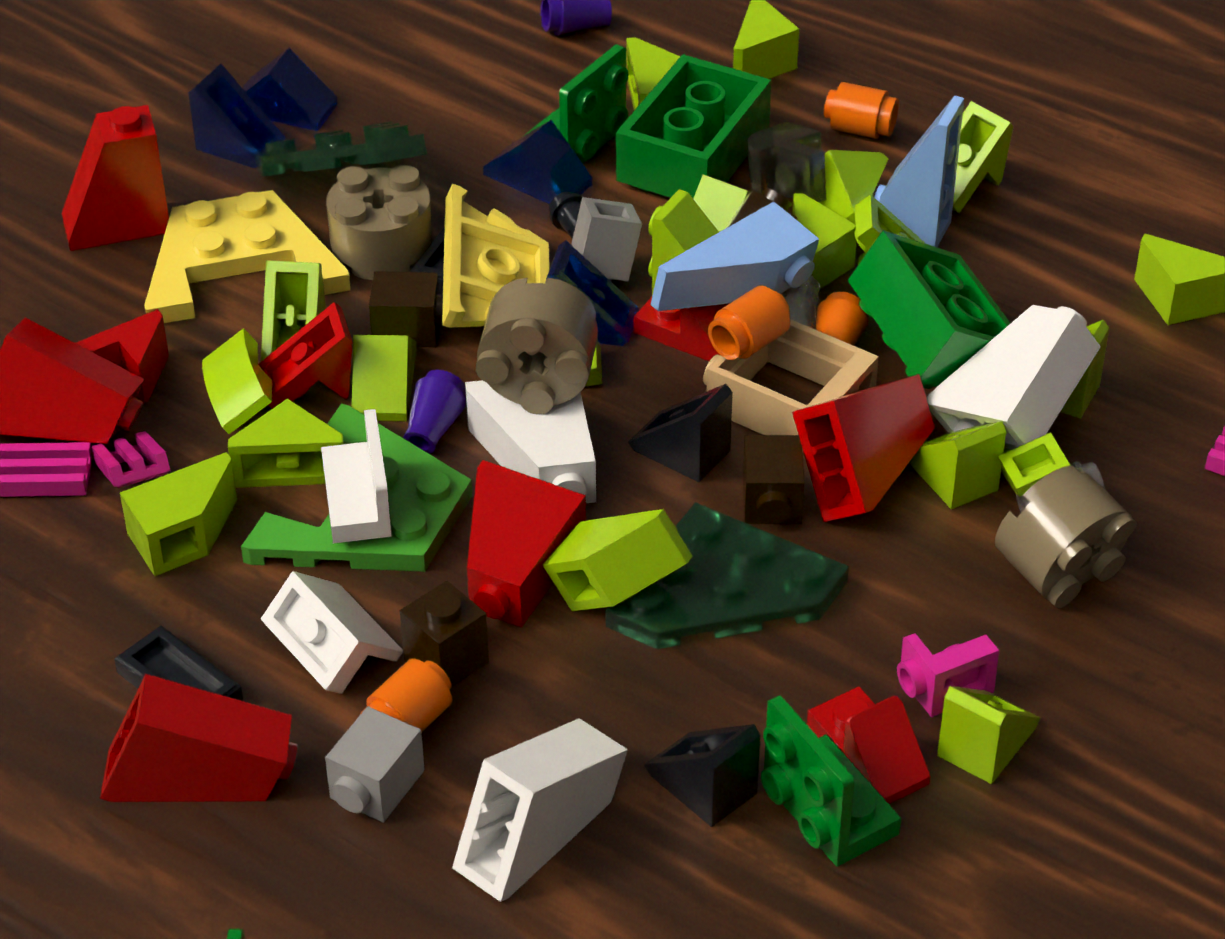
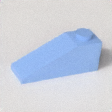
M955 95L898 165L887 185H879L874 196L920 239L934 247H938L951 223L964 107V98Z
M773 201L660 265L650 305L657 311L728 304L760 285L769 287L778 293H782L790 287L798 288L809 279L814 270L815 264L813 259L819 238Z

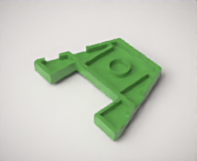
M341 403L327 424L343 434L344 444L367 442L364 414L349 405ZM378 423L387 482L392 537L333 544L329 514L322 525L316 527L265 512L241 545L243 563L265 565L266 557L293 558L294 567H316L320 560L350 561L351 569L425 572L472 497V479Z

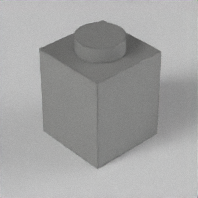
M582 197L569 253L578 275H582L586 280L599 284L610 283L612 279L629 281L642 227V222L632 204Z
M367 706L325 757L330 798L347 811L352 813L361 812L384 823L425 771L421 729Z

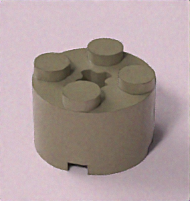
M399 165L394 168L370 169L351 166L338 172L337 182L328 192L326 199L332 254L340 262L351 267L352 275L362 279L373 280L374 271L410 272V265L416 263L433 242L430 193L426 184L420 179L419 171L410 165Z
M522 278L503 286L490 303L477 351L476 373L481 380L487 382L499 395L512 402L521 404L522 408L527 412L539 415L549 412L553 406L573 399L583 390L590 375L597 343L598 327L595 320L596 311L592 302L573 285L553 278H546L545 284L527 283L528 278Z
M1065 466L1040 479L1022 495L1030 504L1022 511L1018 518L1009 511L1002 520L995 537L996 548L1046 600H1049L1056 608H1062L1078 595L1082 584L1094 577L1100 582L1107 581L1121 569L1126 561V557L1120 551L1135 530L1137 522L1082 468L1079 472L1074 466Z

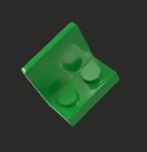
M615 44L560 89L559 108L521 137V152L523 155L570 174L585 160L592 158L597 150L616 136L617 130L628 119L629 115L626 109L628 69L626 68L625 47Z
M781 695L768 700L766 728L763 731L765 756L761 781L769 798L777 805L783 804L797 820L805 840L813 848L820 847L833 864L838 867L899 835L901 817L826 734L818 738Z

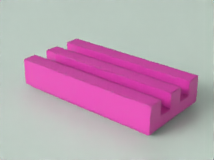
M146 431L135 434L137 445L132 446L124 437L114 439L113 443L116 451L109 452L103 444L91 446L97 467L114 487H124L168 474V471H171L166 451ZM144 460L149 464V466H145ZM126 462L130 471L123 473L120 463Z
M91 443L0 444V497L86 495L93 460Z

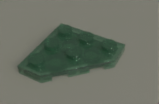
M392 121L364 125V135L351 137L350 131L334 130L314 134V144L296 147L295 138L265 143L267 152L255 154L258 174L262 176L286 173L285 169L293 168V171L303 170V172L337 168L342 166L341 159L342 162H349L350 165L381 163L427 154L424 134L409 131L408 124L400 125V123H392Z
M695 502L676 525L678 533L693 557L681 568L617 605L608 607L605 610L606 627L655 649H662L681 645V637L704 632L713 631L716 639L762 630L764 621L794 616L796 623L819 620L847 584L849 566Z

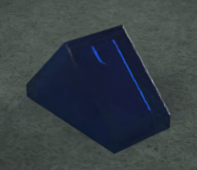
M288 48L254 74L229 106L231 113L318 131L338 105L337 96Z
M222 64L215 67L188 93L196 150L255 169L286 139Z
M552 120L516 140L483 166V175L548 204L551 203L555 196L562 192L569 191L581 195L592 186V176Z
M567 240L559 244L547 278L567 282L589 298L596 311L597 338L600 344L623 346L628 343L634 327V316L640 308Z

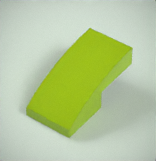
M244 328L202 360L204 381L211 404L221 427L228 434H231L272 402V379L258 365V343Z
M1051 432L1015 449L1004 448V453L998 456L1002 465L1001 472L1019 497L1049 473L1061 467L1071 466Z

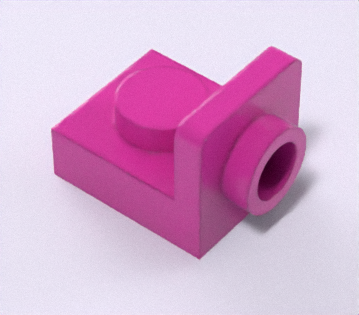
M913 633L903 637L901 663L897 665L898 679L904 692L911 698L916 697L930 717L943 713L944 697L950 686L986 690L994 693L999 649L987 635H983L962 644L951 645L933 655L917 634Z

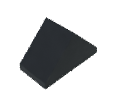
M724 384L659 411L628 443L635 452L700 482L731 451L733 392L727 384Z
M755 724L689 732L644 765L651 777L709 826L713 827L757 794L761 735Z

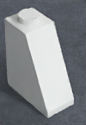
M1032 305L928 394L926 399L930 412L947 432L1003 421L1006 429L1004 448L1015 449L1047 434L1101 346L1087 329L1085 318L1075 310L1064 306L1054 309Z
M483 380L465 382L469 431L502 467L586 495V503L596 502V460L581 392L573 399L553 406L549 412L538 415L527 412L522 408L521 404L512 402L499 395Z
M578 718L484 759L452 868L498 901L502 902L508 899L611 803L628 749Z

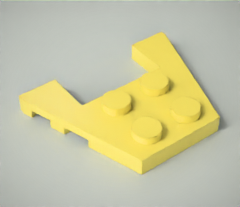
M273 190L246 192L240 196L210 201L199 200L187 205L175 206L171 209L146 298L145 311L147 314L158 309L163 315L164 323L195 318L194 304L189 287L190 283L266 270V260L320 263L322 265L325 295L350 291L349 272Z

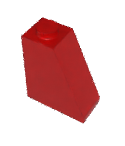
M148 105L137 107L122 106L113 111L96 113L62 210L70 251L165 234L169 213L157 136Z
M25 317L6 335L0 348V435L108 444L120 428L129 432L137 420L144 402L136 397L145 379Z
M920 374L880 384L792 412L823 522L874 510L935 429Z
M482 460L477 467L467 577L469 599L486 612L487 617L523 627L553 584L542 564L580 521H586V495Z
M145 674L108 750L100 799L110 802L266 801L278 778L287 780L295 763L297 743L289 741L292 715Z

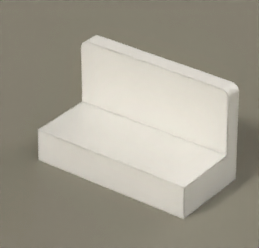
M376 409L364 410L367 442L321 447L333 544L392 537L387 482Z
M292 571L261 617L264 624L326 691L342 694L368 655L397 662L403 653L400 646L341 585Z

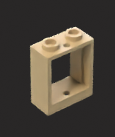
M790 319V327L785 334L749 358L728 360L721 355L713 356L705 369L703 382L707 385V391L724 384L728 385L733 392V422L762 435H798L792 414L793 411L876 386L879 356ZM767 362H770L824 387L808 405H805L750 380Z

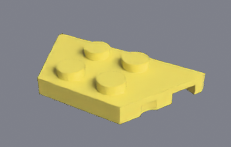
M452 184L445 198L442 326L449 328L484 326L490 303L503 286L522 278H528L527 283L545 284L546 278H550L549 243L530 230L519 227L511 218L495 208L486 216L463 201L467 190L455 184Z

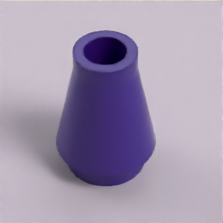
M610 0L541 1L542 27L544 31H554L556 36L598 26H609L611 23L612 6Z
M444 370L429 371L425 377L419 379L415 385L408 428L403 438L428 454L434 452L439 440L467 406L464 382L456 375Z

